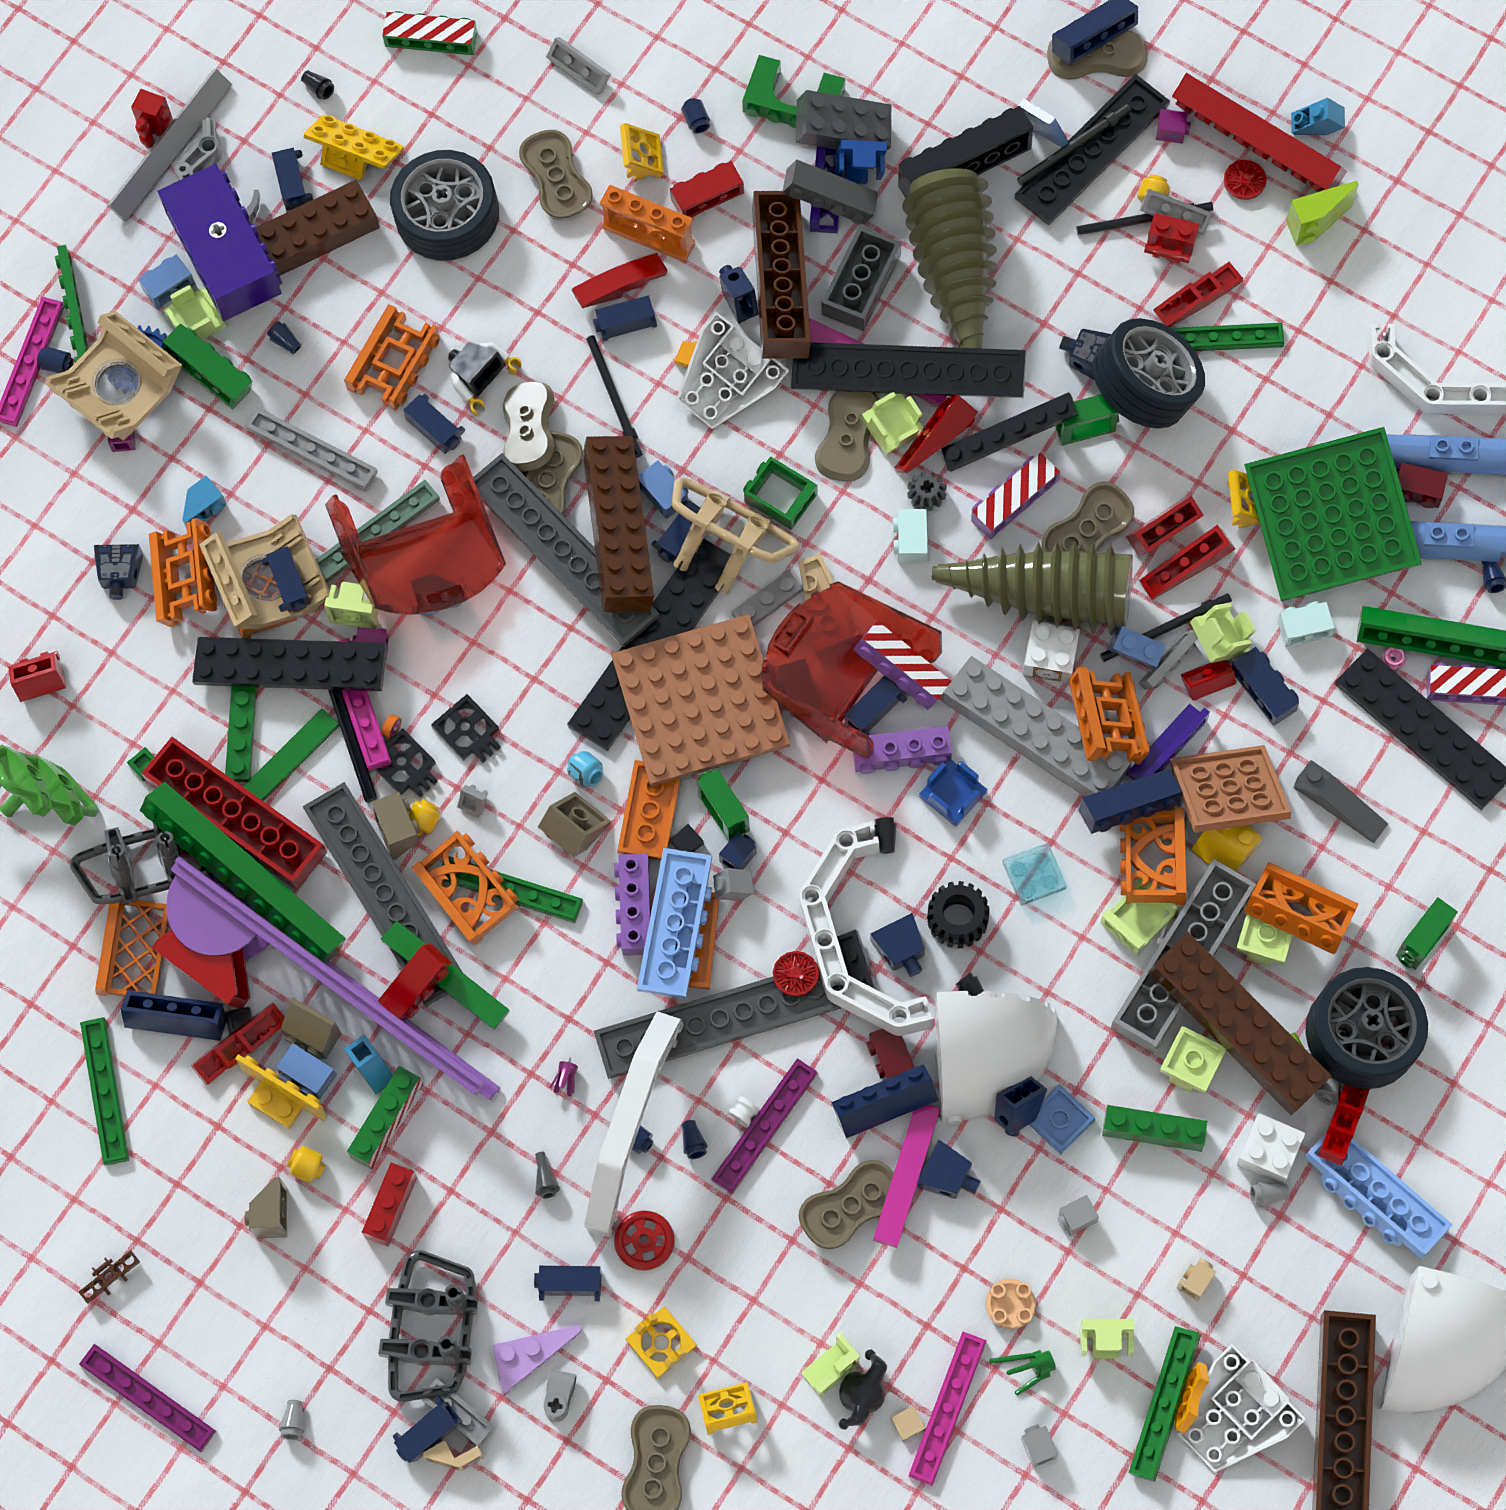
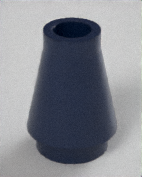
M277 321L267 332L270 341L286 349L292 355L302 346L286 323L282 324L280 321Z
M1481 561L1484 588L1489 593L1503 591L1506 588V577L1498 563Z
M687 1120L681 1124L683 1153L687 1155L688 1159L703 1157L707 1153L708 1145L699 1131L696 1121Z

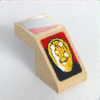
M445 1440L422 1453L429 1462L460 1471L485 1459L478 1446L455 1458Z

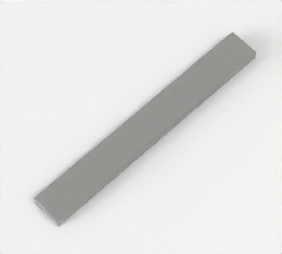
M217 69L211 71L108 203L107 207L122 221H127L200 127L202 120L207 118L232 86V83Z

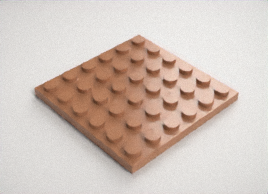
M749 614L611 653L651 787L790 747V741Z

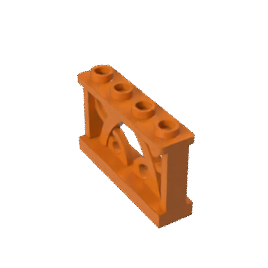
M609 185L600 201L604 215L603 229L686 263L695 246V240L692 238V218Z
M1174 808V811H1159L1150 817L1135 819L1127 825L1120 824V832H1125V838H1120V853H1125V859L1120 861V873L1125 874V881H1121V895H1126V904L1175 903V905H1185L1184 808ZM1136 823H1146L1151 828V832L1148 833L1146 828L1140 826L1142 832L1137 834L1133 831L1132 827ZM1155 824H1168V825H1165V826H1161V827H1159V828H1156V825H1155ZM1163 837V842L1171 840L1172 844L1166 846L1161 842L1160 838ZM1131 840L1137 842L1132 849ZM1154 841L1162 852L1174 855V858L1162 861L1158 865L1156 872L1149 868L1139 857L1140 853ZM1131 864H1132V865L1134 866V868L1137 870V871L1133 872L1132 874H1131ZM1165 867H1169L1173 870L1172 873H1166L1164 871V876L1161 875V872ZM1136 879L1143 881L1141 887L1147 885L1149 880L1153 882L1147 890H1137L1133 885ZM1157 885L1173 890H1156Z
M456 831L421 862L418 861L411 868L468 941L476 945L487 933L520 908L516 903L519 898L510 888L507 890L501 884L504 879L496 870L491 871L487 864L490 862L481 851L477 853L472 846L475 845V842L467 833L462 835L459 831ZM454 847H462L465 851V857L459 859L456 852L454 855L455 864H450V851ZM443 857L445 866L431 871L428 870V868ZM472 858L478 864L479 867L469 865ZM455 873H466L479 877L477 902L468 897H461L452 901L450 897H452L457 888ZM450 874L451 885L445 888L442 882L449 880L446 875ZM489 880L496 888L489 889ZM495 895L501 896L503 907L499 911L491 912L485 909L486 903L490 906L498 905L493 903V897ZM465 903H470L475 908L473 910L469 907L468 912H463L462 906ZM483 913L491 917L478 929H474Z
M1268 862L1250 896L1244 912L1331 954H1335L1358 907V903ZM1287 903H1298L1307 907L1314 916H1303L1293 911Z

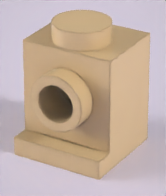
M1200 1258L1196 1266L1190 1264L1183 1276L1187 1280L1181 1279L1176 1288L1199 1301L1216 1273L1213 1269L1214 1266L1207 1260Z

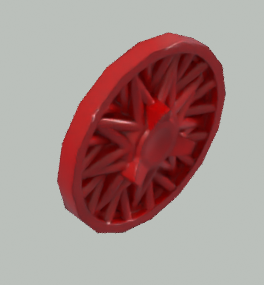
M1239 160L1228 166L1224 173L1223 182L1226 190L1232 196L1238 199L1249 200L1256 198L1263 192L1266 187L1267 177L1264 169L1259 164L1251 160Z
M787 952L780 956L774 964V983L786 995L794 997L803 996L812 991L818 982V965L805 952Z

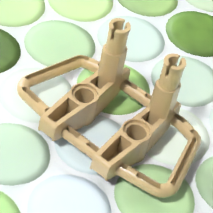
M677 478L673 485L672 508L687 520L693 522L673 563L676 568L682 563L679 570L687 571L707 531L735 546L720 579L715 585V589L718 592L725 585L721 592L722 594L730 592V588L739 575L749 554L768 563H775L799 551V542L793 536L770 522L771 519H767L760 515V513H754L729 499L730 496L720 493L719 490L713 491L688 478ZM683 487L706 497L698 514L681 503ZM725 507L748 519L740 537L716 525ZM766 531L789 545L774 553L757 548Z

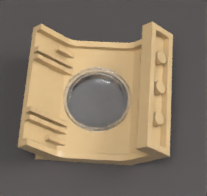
M113 311L100 315L97 323L103 329L97 341L69 370L48 376L45 384L56 395L69 403L73 409L86 417L87 421L102 430L104 435L111 439L119 437L124 441L170 394L182 364L118 312Z
M291 514L271 529L251 536L226 542L223 534L216 532L199 544L234 627L257 630L320 610L319 606L325 602L326 597L329 598V588L297 515ZM286 546L289 547L311 602L305 609L298 612H288V610L280 612L278 606L284 602L270 565L263 566L261 560L266 558V554Z

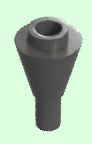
M538 1152L535 1154L538 1166L535 1194L544 1199L552 1198L560 1190V1187L547 1165L545 1152Z

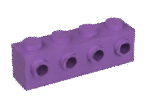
M948 726L852 737L855 772H861L862 774H870L879 769L895 771L899 767L904 766L919 768L923 764L929 763L940 765L944 762L946 764L952 758Z
M648 853L618 855L619 863H614L615 878L619 877V886H615V900L620 901V910H616V924H621V933H616L617 948H621L623 956L643 955L651 917Z

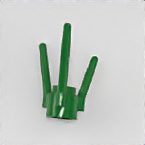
M1038 1350L1032 1353L991 1358L989 1362L1002 1363L1030 1359V1363L1015 1367L1006 1372L1007 1375H1012L1032 1368L1035 1374L1039 1373L1038 1376L1015 1391V1395H1019L1039 1381L1050 1377V1371L1056 1370L1054 1359L1049 1350L1045 1352Z

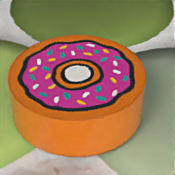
M394 714L390 715L383 724L382 736L391 739L400 729L402 719Z

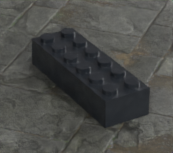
M1021 106L1014 109L1009 108L995 118L986 119L975 128H967L954 138L949 137L933 148L928 147L924 149L921 154L913 158L908 157L899 164L898 187L906 198L910 194L909 188L913 181L934 171L957 168L971 170L980 175L1031 150L1033 125Z

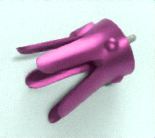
M569 1058L568 1062H559L558 1073L549 1088L556 1081L553 1091L558 1093L560 1088H564L567 1082V1095L571 1097L572 1093H574L575 1074L577 1073L578 1066L571 1063V1058Z

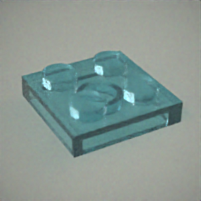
M1049 843L1005 858L1002 861L1021 906L1067 888Z

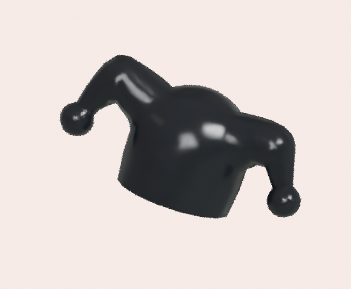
M872 1349L865 1352V1358L871 1360L869 1370L867 1372L849 1373L841 1382L839 1389L841 1403L846 1409L853 1411L848 1419L842 1418L839 1421V1427L843 1430H846L849 1426L862 1425L869 1414L876 1412L885 1401L886 1391L882 1381L886 1374L887 1364Z

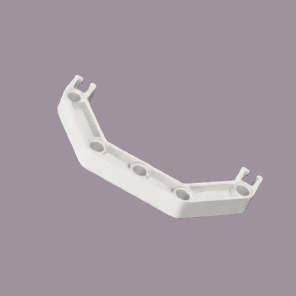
M1371 324L1368 332L1370 365L1421 411L1427 414L1506 415V383H1437L1396 347L1395 324H1388L1386 332H1383V338H1387V341L1380 342L1377 340L1376 334L1377 330H1380V324ZM1382 353L1385 354L1387 357L1382 358L1378 354ZM1427 396L1434 397L1436 401H1430ZM1474 397H1481L1484 401H1477Z
M873 821L843 828L835 834L799 893L800 906L828 1000L893 1035L904 1036L933 1028L931 1012L927 1013V1016L910 1017V1015L920 1011L928 1012L929 1004L926 996L900 1003L849 976L827 905L856 858L879 853V840L877 836L875 837ZM868 836H870L871 838H873V840H868V841H863V842H858V841H857V840L866 838V837H868ZM844 842L852 843L849 847H844L841 844ZM810 897H815L818 899L816 902L812 903L806 901ZM822 941H829L831 943L828 946L819 945ZM835 985H842L844 987L840 991L832 989ZM896 1017H903L906 1019L902 1023H896L895 1021H893Z
M657 1011L634 1054L597 1162L584 1226L589 1231L612 1237L613 1230L611 1229L619 1216L617 1208L627 1163L657 1075L671 1048H676L678 1041L676 1038L683 1028V1022L680 1018Z

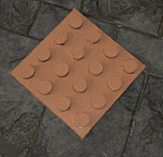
M1265 745L1170 759V768L1182 790L1181 798L1194 833L1291 819L1290 807Z

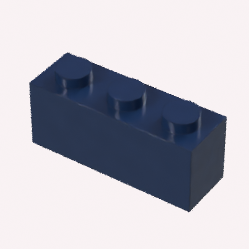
M1254 647L1232 662L1231 667L1235 672L1236 679L1273 726L1297 711L1299 706L1298 695L1293 689H1289L1285 685L1282 674L1271 667L1270 660L1263 651L1260 652L1257 647Z

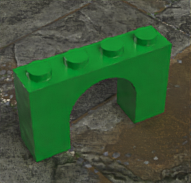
M759 55L742 100L743 112L752 117L759 116L767 118L774 123L781 122L796 128V106L781 102L774 94L781 73V61ZM823 73L817 92L843 96L845 92V78Z

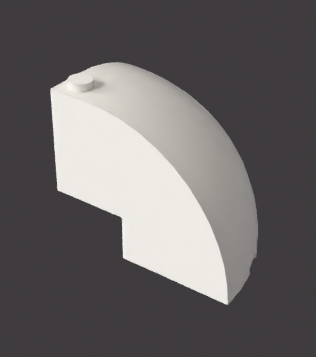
M968 991L936 992V1060L942 1122L947 1121L948 1124L954 1125L962 1123L963 1120L995 1114L996 1096L998 1093L1030 1076L1037 1081L1040 1080L1049 1065L1056 1043L1057 1011L1055 1008L1051 1009L1049 1003H1043L1040 999L1027 997L1026 1001L1021 1000L1019 994L1002 993L1001 997H997L996 993H991L990 991H983L977 996L968 995Z
M1418 1266L1407 1282L1399 1329L1393 1338L1380 1410L1396 1413L1432 1412L1462 1403L1488 1387L1506 1368V1291L1470 1278Z

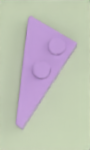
M576 1325L493 1345L503 1394L509 1393L515 1385L526 1379L536 1368L547 1362L559 1349L574 1340L582 1331L581 1326Z

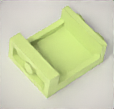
M1139 879L1134 887L1137 890H1147L1153 882L1149 880L1147 885L1141 887L1143 881ZM1125 895L1111 910L1108 909L1102 915L1100 923L1133 953L1138 955L1161 929L1177 915L1179 908L1175 903L1126 904ZM1166 910L1169 911V914L1164 918Z

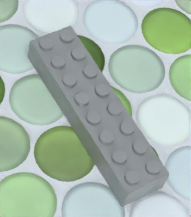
M970 656L943 692V703L1084 797L1120 785L1131 767V762H1128L1127 758L1115 750H1112L1113 752L1106 760L1099 756L1096 762L1087 761L1079 726L973 656Z
M1213 859L1114 1018L1111 1025L1112 1030L1152 1054L1155 1053L1183 1006L1148 971L1187 932L1214 957L1250 899L1256 883Z

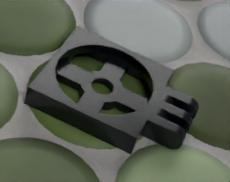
M468 694L431 724L437 734L463 761L473 753L480 762L484 763L486 758L482 754L483 751L491 757L494 753L489 748L490 745L496 751L501 748L492 737L499 731V726ZM471 709L475 710V712L469 717H462L458 710ZM450 717L455 723V729L447 735L445 733V724ZM483 718L486 722V731L480 735L474 728L475 724ZM462 723H468L470 728L467 731H463L460 726ZM461 736H468L473 743L468 747H460L456 745L455 741Z
M403 728L385 743L388 754L392 758V764L384 770L382 767L375 770L400 795L410 788L421 798L424 794L418 788L420 785L428 791L431 787L426 782L427 779L433 785L438 782L429 772L436 764L435 760ZM402 743L411 745L405 752L398 751L394 747V745ZM420 753L423 758V764L417 770L411 764V759ZM400 757L406 759V763L402 766L397 764V760ZM403 770L410 776L404 782L394 781L391 778L395 773Z

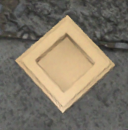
M914 1405L891 1417L902 1441L926 1430Z

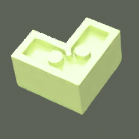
M839 1333L836 1335V1344L803 1370L802 1375L821 1397L860 1365V1355L845 1337Z

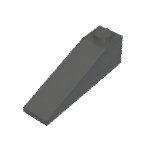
M1310 760L1297 777L1294 784L1296 790L1372 843H1375L1387 827L1388 823L1336 777L1314 761Z

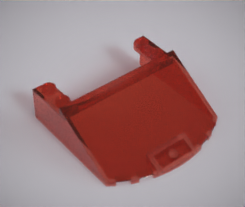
M464 454L458 456L452 464L445 466L440 474V479L453 513L361 542L349 508L344 502L339 500L338 495H332L325 504L341 546L340 553L374 608L385 612L410 615L433 613L449 609L480 593L499 575L506 565Z
M837 581L830 584V588L812 593L810 599L803 604L799 603L780 623L768 644V651L763 661L762 690L825 743L830 740L869 759L874 751L873 740L867 734L842 722L845 714L853 707L878 671L867 660L861 658L853 650L869 628L876 621H879L925 660L933 663L942 654V632Z

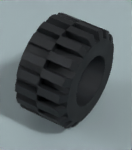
M959 881L958 885L949 882L946 888L944 885L939 887L938 893H933L932 900H929L928 927L929 929L931 928L933 937L938 936V942L941 944L948 942L947 947L953 948V944H958V948H963L966 943L969 947L973 945L974 940L978 942L982 938V933L985 934L989 921L990 909L987 906L988 900L986 896L982 897V891L979 888L975 891L974 885L971 883L968 884V887L964 886V881ZM952 905H964L972 912L973 918L964 925H954L946 920L944 911Z

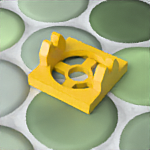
M627 123L620 126L623 164L627 168V178L633 177L636 181L644 179L648 175L657 178L663 176L660 135ZM640 144L646 147L647 154L641 151ZM632 150L637 152V154L640 156L641 162H638L634 159V157L632 156ZM649 156L653 157L652 165L648 164Z
M1237 470L1229 471L1227 486L1230 488L1232 515L1234 516L1231 520L1232 526L1238 525V528H1243L1253 524L1260 525L1255 504L1248 495L1251 489L1247 474ZM1241 498L1248 504L1249 512L1242 507Z
M665 1306L657 1313L648 1315L646 1320L640 1322L636 1330L625 1338L657 1379L697 1347V1344ZM664 1323L671 1325L673 1328L667 1333H658L652 1325ZM647 1331L652 1337V1346L644 1352L642 1339ZM679 1334L680 1347L674 1352L671 1349V1340ZM659 1336H665L669 1340V1345L664 1350H658L654 1346V1341ZM656 1352L667 1355V1359L661 1362L652 1360L650 1357Z
M747 1382L698 1395L707 1435H712L718 1430L749 1422L751 1424L758 1423ZM726 1402L734 1403L731 1407L728 1408L720 1407L722 1404ZM746 1405L742 1413L733 1415V1411L737 1407ZM720 1412L725 1414L726 1417L715 1419L709 1414Z

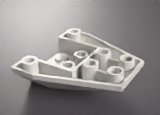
M715 312L701 330L676 400L713 429L774 390L789 370L776 359H762L761 348L718 312Z
M1232 1343L1213 1362L1208 1372L1209 1383L1205 1387L1199 1402L1198 1417L1185 1434L1179 1432L1178 1435L1214 1472H1218L1288 1438L1307 1418L1291 1397L1252 1358Z

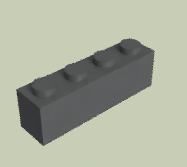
M797 159L786 169L782 193L790 195L793 199L805 201L813 207L823 208L834 215L843 216L854 223L863 225L874 216L878 192Z

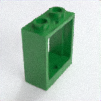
M1100 394L1074 401L1079 416L1055 426L1061 446L1115 432L1116 425L1119 422V413Z
M770 456L766 463L763 461L756 471L757 475L753 481L749 480L744 486V501L792 530L817 496L818 485ZM772 473L801 490V493L786 513L756 496Z
M716 769L713 772L709 770L703 773L697 781L699 798L728 842L736 832L741 835L749 832V815L720 771Z
M1437 897L1402 942L1396 954L1399 962L1407 968L1412 967L1416 970L1450 927L1458 911Z

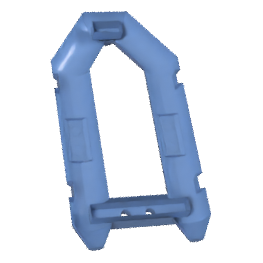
M1386 434L1396 470H1399L1401 463H1406L1439 472L1506 475L1505 438ZM1410 521L1420 558L1500 562V557H1506V526Z

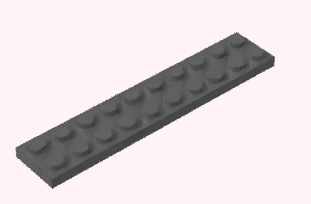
M503 453L467 482V486L623 647L660 617L659 613L652 606L650 611L603 612L595 547Z
M341 783L302 806L381 936L383 937L390 927L398 921L424 943H432L452 962V965L462 972L346 783ZM390 949L403 969L408 962ZM435 984L433 994L427 1000H422V1002L427 1007L447 995V993Z
M819 972L816 986L812 991L803 996L794 997L784 994L775 985L773 977H769L660 1010L658 1012L680 1018L683 1022L682 1031L678 1033L676 1038L678 1041L676 1048H671L665 1062L835 1011L842 1007L828 1000ZM839 985L832 987L835 991L841 990ZM656 1012L594 1030L608 1079L628 1073L634 1054Z

